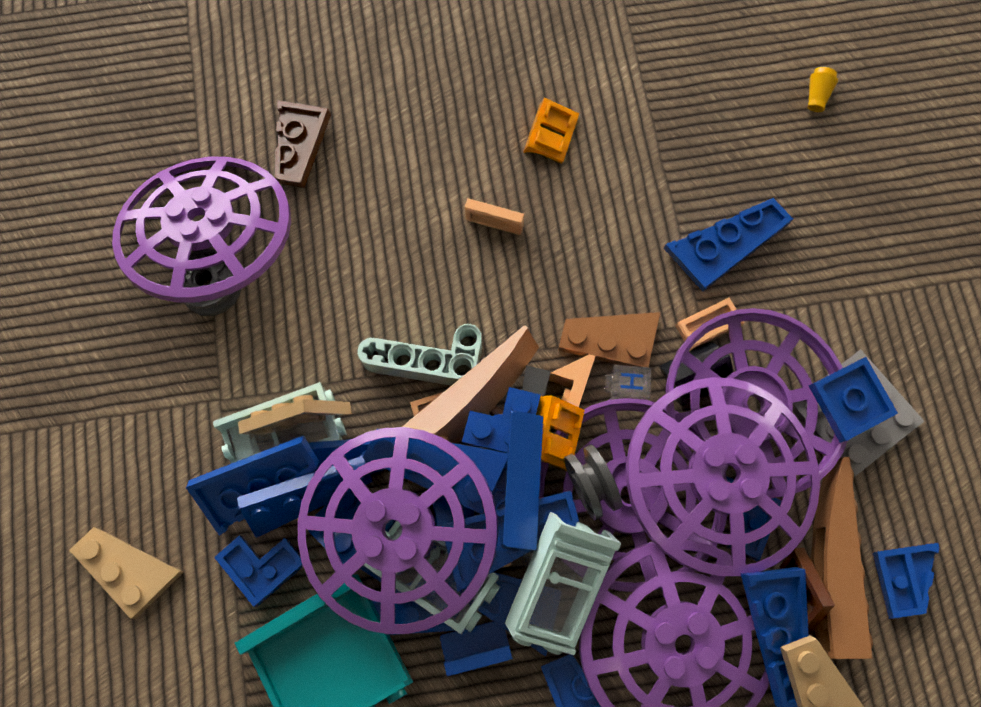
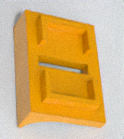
M544 97L539 105L523 153H537L562 164L580 113ZM542 124V125L547 126V127H549V128H551V129H553V130H556V131H558V132L564 134V137L561 136V135H559V134H557V133H555V132H552V131H550V130H548V129H546V128H543V127H541L540 125Z
M553 395L540 397L536 415L543 416L541 461L567 471L564 457L570 454L575 455L585 410ZM550 427L568 434V439L549 432Z

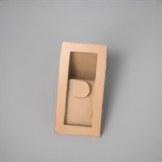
M589 354L550 373L549 381L572 388L571 390L565 388L562 400L579 407L595 356Z

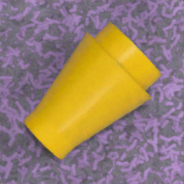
M818 67L810 75L809 102L807 106L810 111L823 112L825 110V106L839 81L837 72L834 69Z

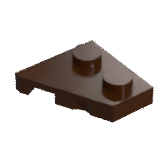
M802 547L795 548L779 567L780 569L792 567L805 569L808 634L810 635L835 604L816 571L814 563L811 561L805 548Z

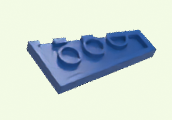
M772 198L741 211L739 215L732 218L720 220L702 231L697 230L690 233L681 240L665 244L664 250L703 292L787 227L793 218Z
M396 437L370 441L363 459L371 462L373 460L393 457ZM409 439L407 459L424 463L436 470L441 476L446 475L459 464L451 455L440 448L421 440ZM452 443L460 448L476 464L493 493L508 460V453ZM405 469V479L426 489L434 485L431 480L422 474ZM467 475L452 488L461 505L483 514L484 508L481 497L474 482Z
M363 456L348 460L354 470L367 463ZM334 465L327 470L317 485L309 504L308 513L328 504L338 485L343 481ZM315 472L237 497L239 509L256 538L299 517L303 496ZM370 473L360 478L365 485L373 482ZM350 488L345 493V495L352 492Z

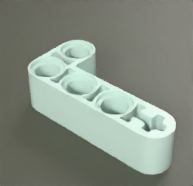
M464 324L456 330L451 350L378 338H367L359 344L357 354L364 368L370 372L452 386L462 377L455 373V369L458 366L467 365L472 369L480 362L482 336L480 330L475 325ZM465 337L476 339V343L472 346H464L460 342ZM374 351H377L379 355H374L373 359L369 360L367 355L371 356ZM401 355L411 357L410 361L402 366L395 363L396 359ZM431 360H437L441 363L440 367L434 371L427 370L425 365Z

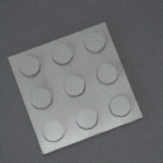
M860 349L841 364L842 368L867 356ZM868 357L869 363L898 414L848 440L840 458L850 457L854 477L924 422L922 417ZM806 400L793 403V412L804 425L807 416ZM818 404V418L813 435L831 443L835 433Z

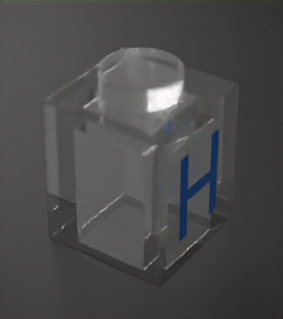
M614 365L611 374H606L604 391L605 393H610L609 400L623 398L649 400L652 368Z

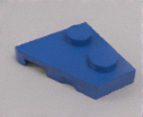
M939 543L872 553L889 619L927 613L929 603L928 590L932 586L934 572L931 571L934 556L939 553Z

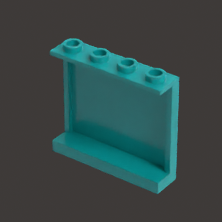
M358 574L352 575L357 581L362 583ZM345 583L331 595L338 604L351 613L369 621L381 623V618L372 600L360 596ZM318 594L234 643L240 655L249 654L273 707H376L375 705L384 699L387 700L388 704H391L407 694L405 687L413 683L389 634L369 631L348 622L335 613Z

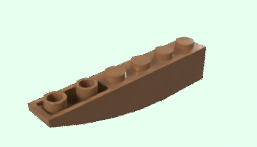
M850 457L839 458L834 468L823 477L813 526L811 561L814 563L824 586L829 591L835 606L817 625L815 636L830 659H872L873 639L869 632L867 616L869 604L865 598V569L861 562V535L858 532L856 518L858 505L854 499V472L851 468Z

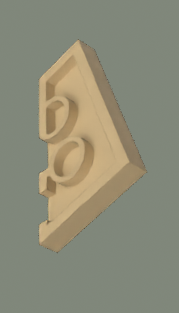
M312 395L297 396L293 398V403H279L272 405V410L270 411L261 410L250 413V418L238 422L239 434L265 435L295 428L300 423L325 421V415H339L341 417L351 415L350 402L313 400Z
M93 527L69 550L130 619L138 618L183 573L180 569L96 527Z
M809 635L780 647L798 707H864L816 638Z

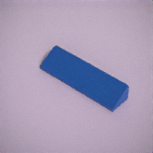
M511 411L502 548L536 551L543 416L520 411Z

